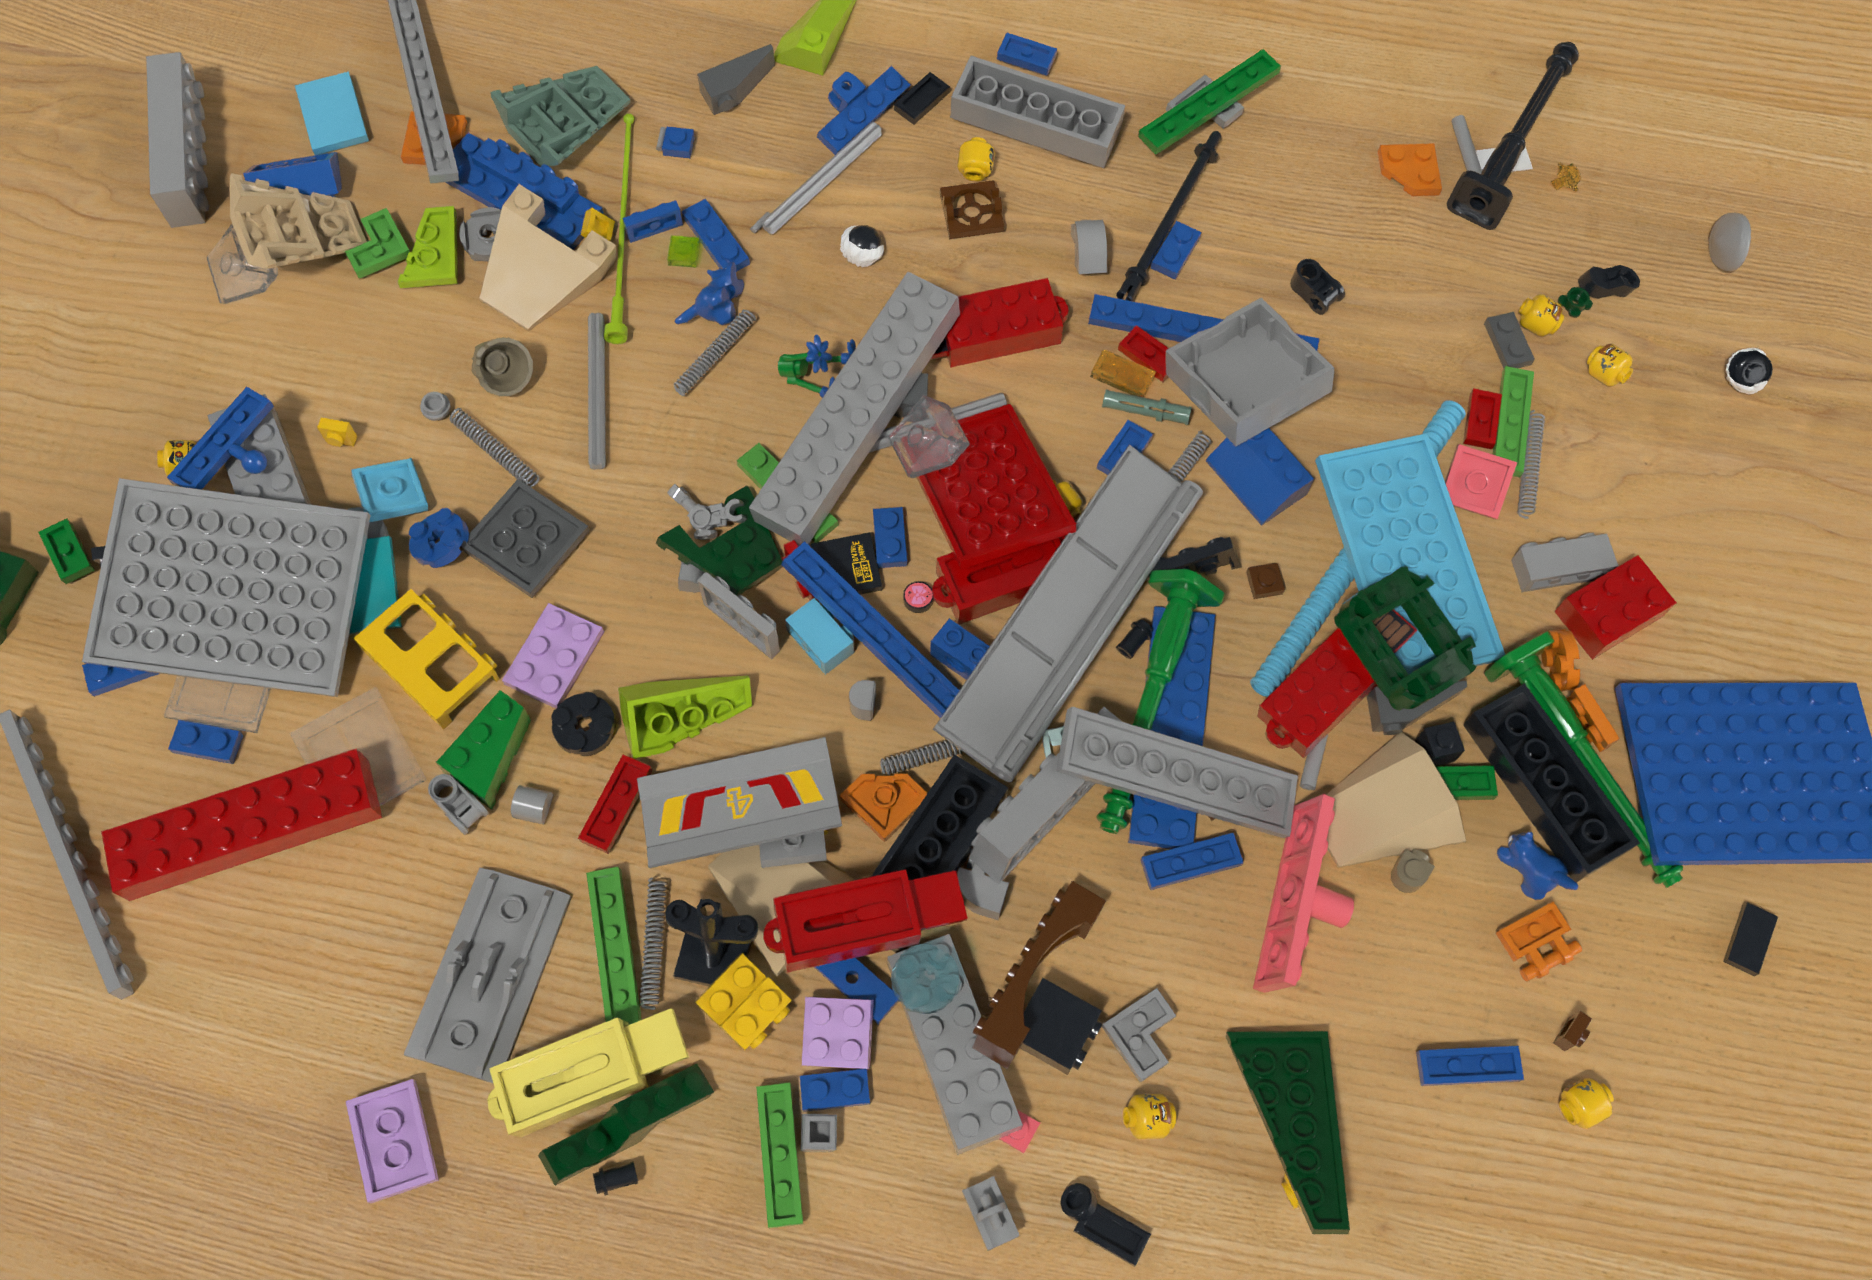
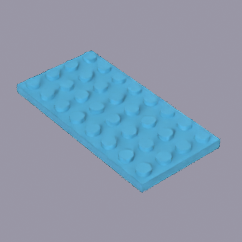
M1428 433L1319 455L1315 462L1358 591L1368 588L1401 567H1408V571L1421 578L1427 575L1435 583L1427 591L1463 641L1469 636L1474 640L1476 647L1471 650L1473 664L1477 667L1497 662L1502 658L1505 652ZM1399 606L1398 608L1394 609L1399 615H1401L1406 621H1408L1413 627L1416 628V626L1409 619L1407 613L1402 608V606ZM1418 629L1416 634L1395 653L1408 675L1436 658Z

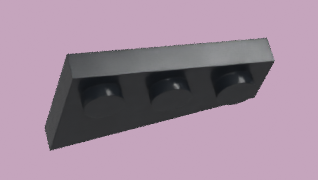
M1219 537L1210 540L1205 546L1196 549L1193 547L1183 549L1178 552V555L1167 559L1161 557L1152 571L1187 569L1198 573H1205L1206 576L1215 574L1217 572L1216 569L1221 566L1230 565L1232 570L1242 568L1231 538L1224 539Z

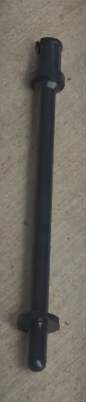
M1213 131L1206 143H1199L1195 147L1194 153L1197 159L1139 262L1135 267H1129L1126 271V279L1116 293L1118 299H1122L1127 292L1128 295L1125 300L1134 301V297L1140 287L1146 284L1148 280L1146 270L1207 163H1214L1218 158L1215 148L1221 139L1219 131Z

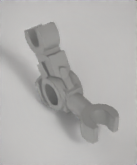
M676 484L667 491L671 498L689 512L687 516L692 527L696 529L694 533L695 539H714L717 537V531L711 530L714 527L727 526V521L740 524L747 520L746 516L742 514L734 515L736 507L744 505V502L739 499H732L726 505L719 503L703 506L696 504L690 498V494L683 487L679 488Z

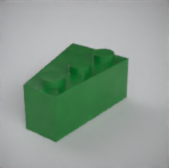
M499 690L436 763L444 774L452 776L466 791L493 810L496 803L495 798L502 782L504 783L507 778V770L513 756H516L531 719L523 706Z

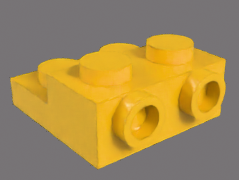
M741 953L694 1003L741 1049L746 1050L749 1046L755 1049L762 1043L767 1036L764 1030L772 1021L777 1025L788 1015L790 1009L787 1005L792 1000Z

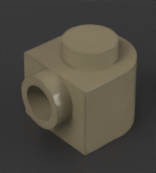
M1406 849L1399 856L1391 871L1393 885L1404 893L1417 891L1428 880L1435 867L1429 863V856L1420 850L1413 849L1410 852Z

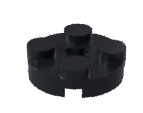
M585 692L567 698L551 715L553 736L558 745L570 754L572 752L574 754H581V756H592L601 752L610 744L614 728H616V719L611 707L604 699L597 697L592 692ZM583 718L585 720H592L588 724L590 729L585 732L582 728L576 730V726L579 724L578 721Z

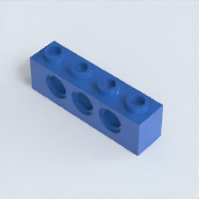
M949 618L931 640L930 655L967 680L990 646Z

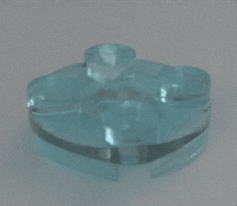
M931 944L912 946L900 955V958L893 967L891 974L892 989L895 997L906 1010L920 1014L938 1012L955 998L959 986L957 964L952 956L938 949L937 946ZM926 970L928 975H934L935 980L930 982V987L925 988L923 984L916 983L915 979L920 978V972Z

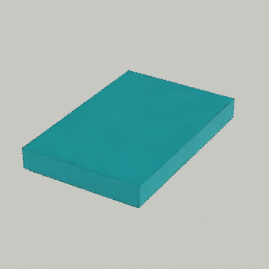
M390 536L366 539L349 635L360 633L399 599L393 545ZM401 615L387 626L385 630L401 628Z

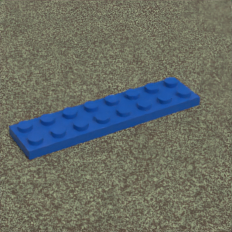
M1155 606L1153 610L1151 625L1153 632L1151 633L1152 638L1149 644L1148 662L1157 627L1166 609L1164 607ZM1192 613L1184 649L1172 674L1171 682L1165 685L1151 731L1203 746L1215 622L1214 614ZM1133 794L1128 843L1174 849L1194 843L1195 812Z

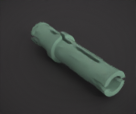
M1108 389L1105 390L1102 404L1103 408L1106 407L1153 417L1158 422H1162L1163 419L1188 425L1192 409L1190 406L1186 407L1166 402L1167 399L1163 398L1158 401L1109 391ZM1120 401L1143 405L1144 407L1120 403ZM1149 407L1158 408V409L1167 410V411H1172V412H1174V414H1173V413L1164 412V411H1159V410L1150 409Z

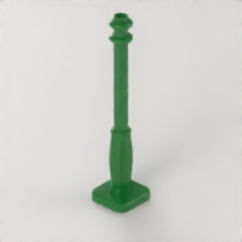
M1187 569L1155 570L1151 572L1148 580L1152 588L1167 597L1168 604L1154 636L1148 667L1145 670V675L1148 678L1133 722L1134 726L1147 730L1152 728L1165 685L1171 682L1172 674L1184 649L1193 609L1197 607L1220 606L1225 597V593L1200 574ZM1112 788L1111 793L1103 795V800L1107 803L1105 812H1101L1096 816L1097 820L1101 823V830L1118 834L1119 829L1127 827V822L1123 819L1125 810L1133 808V802L1129 799L1131 793Z
M1549 631L1504 655L1484 673L1488 681L1491 683L1496 682L1511 673L1514 679L1518 678L1521 685L1525 684L1640 842L1637 846L1645 857L1642 859L1641 864L1643 866L1650 865L1657 876L1654 878V883L1658 885L1663 883L1665 888H1668L1682 880L1683 877L1680 874L1683 871L1682 865L1654 866L1644 821L1586 738L1588 731L1583 728L1561 690L1541 667L1540 664L1542 662L1539 656L1555 642Z

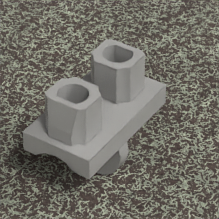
M994 1176L962 1190L987 1251L1020 1236Z

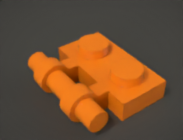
M1586 684L1573 690L1571 696L1566 699L1583 727L1588 731L1586 738L1590 743L1593 742L1599 752L1608 749L1620 738Z
M1554 902L1543 906L1496 933L1513 962L1524 956L1529 962L1527 967L1520 970V974L1526 982L1535 977L1540 979L1548 975L1551 968L1559 964H1568L1573 961V956L1582 952V947L1576 940L1566 944L1562 938V935L1572 929ZM1549 943L1553 952L1542 958L1537 949Z

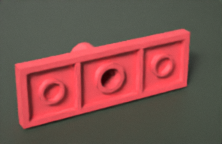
M1322 794L1294 806L1290 837L1285 838L1253 989L1266 993L1296 986L1302 974L1301 959L1303 950L1309 941L1307 930L1310 917L1339 928L1345 927L1352 917L1354 901L1351 897L1317 885L1322 858L1328 849V841L1326 839L1329 826L1332 824L1335 816L1333 810L1335 798Z

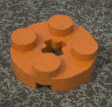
M1566 629L1549 631L1555 642L1541 654L1542 664L1544 667H1549L1550 678L1561 691L1575 690L1580 680V669H1574V659H1580L1575 637L1571 631H1566Z

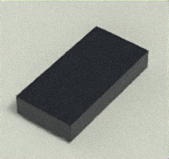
M929 72L894 104V111L915 125L950 93V86Z
M1748 902L1743 904L1723 962L1752 976L1759 975L1778 916Z
M1097 1204L1094 1213L1088 1219L1078 1221L1073 1230L1074 1233L1134 1267L1151 1236L1147 1231Z

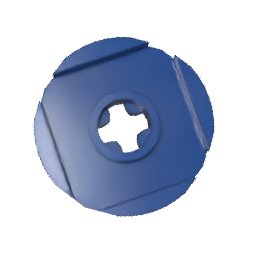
M442 508L410 527V553L423 566L430 565L432 568L445 566L461 554L462 551L459 547L462 545L463 540L467 543L469 528L459 515L453 513L448 508ZM440 537V541L438 543H435V541Z

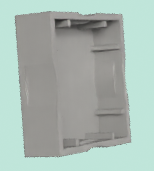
M1262 298L1230 314L1219 324L1200 331L1166 350V375L1235 446L1240 445L1332 392L1335 368L1308 342L1297 336L1287 322Z

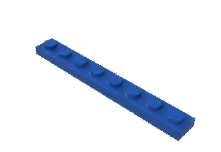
M1094 294L1088 324L1130 332L1137 325L1152 337L1182 342L1200 331L1219 324L1224 319ZM1296 334L1317 351L1319 338Z
M804 541L783 560L782 566L921 701L941 718L959 690Z

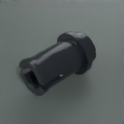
M1139 619L1137 622H1133L1131 624L1132 629L1121 643L1116 646L1118 652L1128 659H1132L1142 644L1152 638L1153 628L1144 620Z
M634 1161L607 1170H603L601 1167L599 1172L593 1173L597 1194L604 1193L605 1196L608 1195V1191L638 1184Z

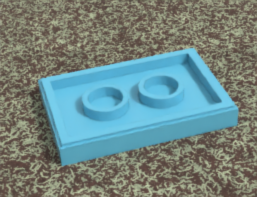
M349 71L295 85L309 140L315 155L369 141Z

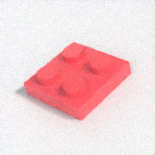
M1461 444L1457 445L1445 480L1453 506L1488 518L1498 519L1517 462Z

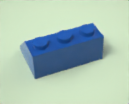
M337 152L253 165L243 173L245 181L255 183L256 179L268 181L271 187L284 190L286 186L298 188L299 193L311 195L312 192L336 197L335 194L339 193L342 189Z
M1270 428L1238 446H1235L1226 437L1206 459L1209 466L1261 526L1305 497L1314 481V478Z

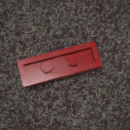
M622 754L578 837L580 842L609 854L639 797L637 778L649 776L652 772L651 766Z

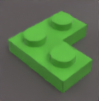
M387 208L361 219L371 240L345 251L359 279L406 259L410 252Z

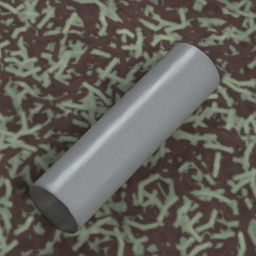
M665 127L660 128L656 146L658 151H662Z
M766 212L750 228L754 234L763 226L762 221L770 213Z

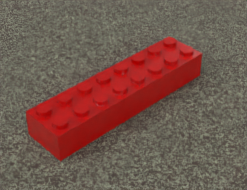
M356 748L101 831L112 893L132 901L383 817L369 760Z

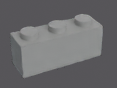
M1594 533L1583 534L1576 539L1566 540L1564 537L1557 538L1549 543L1539 545L1537 542H1530L1522 545L1511 560L1521 592L1595 581L1618 567L1608 535H1595Z

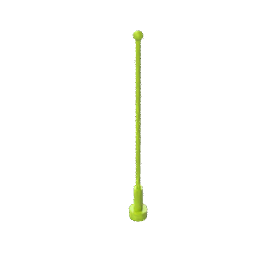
M629 113L624 115L623 118L626 123L616 293L612 298L611 322L607 323L604 329V339L611 344H623L627 341L628 327L622 323L624 298L621 297L625 239L623 218L626 217L631 124L634 122V116Z

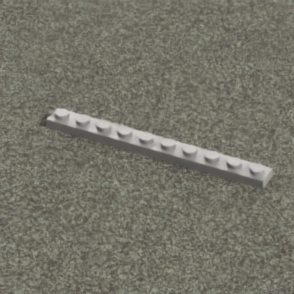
M387 0L430 184L459 181L457 165L417 1Z
M9 709L0 714L1 726L109 994L122 1000L134 994L130 984L134 980L129 967L121 962L119 953L122 952L121 945L117 938L109 932L107 925L110 924V918L105 909L98 905L96 897L99 896V891L92 879L87 878L84 869L88 868V864L83 854L76 850L73 843L77 840L76 834L72 827L64 821L62 814L66 813L65 807L61 800L54 796L51 789L55 786L54 780L50 773L43 769L41 761L44 760L43 753L39 746L32 742L30 734L33 733V728L26 717L20 718Z

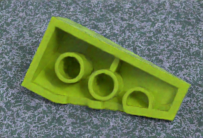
M818 0L782 36L774 53L775 62L823 76L856 0Z
M748 675L655 681L618 688L621 717L633 759L665 753L674 748V744L687 737L693 738L699 735L700 730L715 722L720 724L752 707L750 677Z

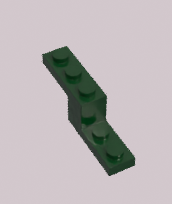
M695 1064L614 1104L600 1122L543 1149L538 1157L556 1186L641 1142L655 1125L708 1099L714 1091L698 1064Z

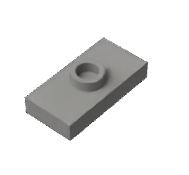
M824 830L759 844L762 868L827 860Z

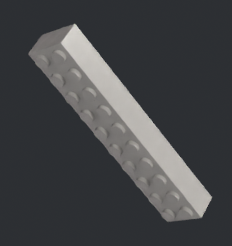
M910 272L906 273L750 505L749 509L756 523L789 541L795 540L798 546L804 541L807 544L810 543L960 315L958 296Z

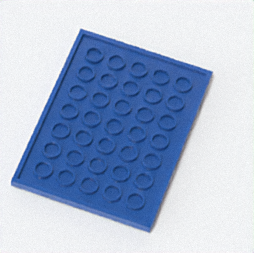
M1620 683L1615 688L1654 866L1872 863V737L1856 683Z

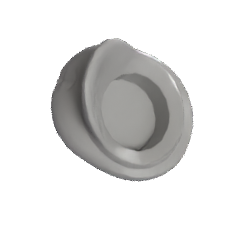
M1735 212L1724 214L1712 228L1709 238V254L1712 262L1724 271L1737 270L1746 259L1751 241V227L1746 216Z

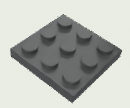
M517 479L470 532L467 543L463 540L460 548L520 591L533 598L590 530L588 525Z

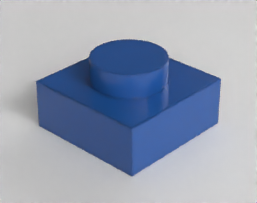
M667 126L662 146L663 156L690 159L695 138L694 129Z

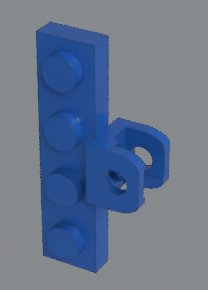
M892 66L867 88L855 75L850 72H844L833 82L832 91L828 95L830 103L839 114L818 132L817 138L836 155L868 124L874 122L909 90L911 84Z

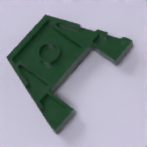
M747 485L729 495L724 503L726 505L732 499L743 501L744 505L736 507L734 515L742 514L746 516L747 520L745 522H742L700 548L680 525L660 535L656 541L658 547L664 551L666 548L679 556L678 560L684 564H692L702 572H707L713 578L716 576L722 578L729 585V591L736 596H739L779 571L783 562L769 530L756 523L752 517L749 507L754 501V497Z

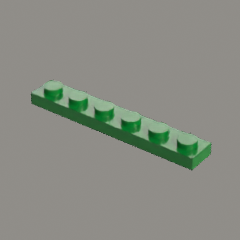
M1264 49L1260 50L1141 128L1138 137L1157 155L1278 75L1281 65Z

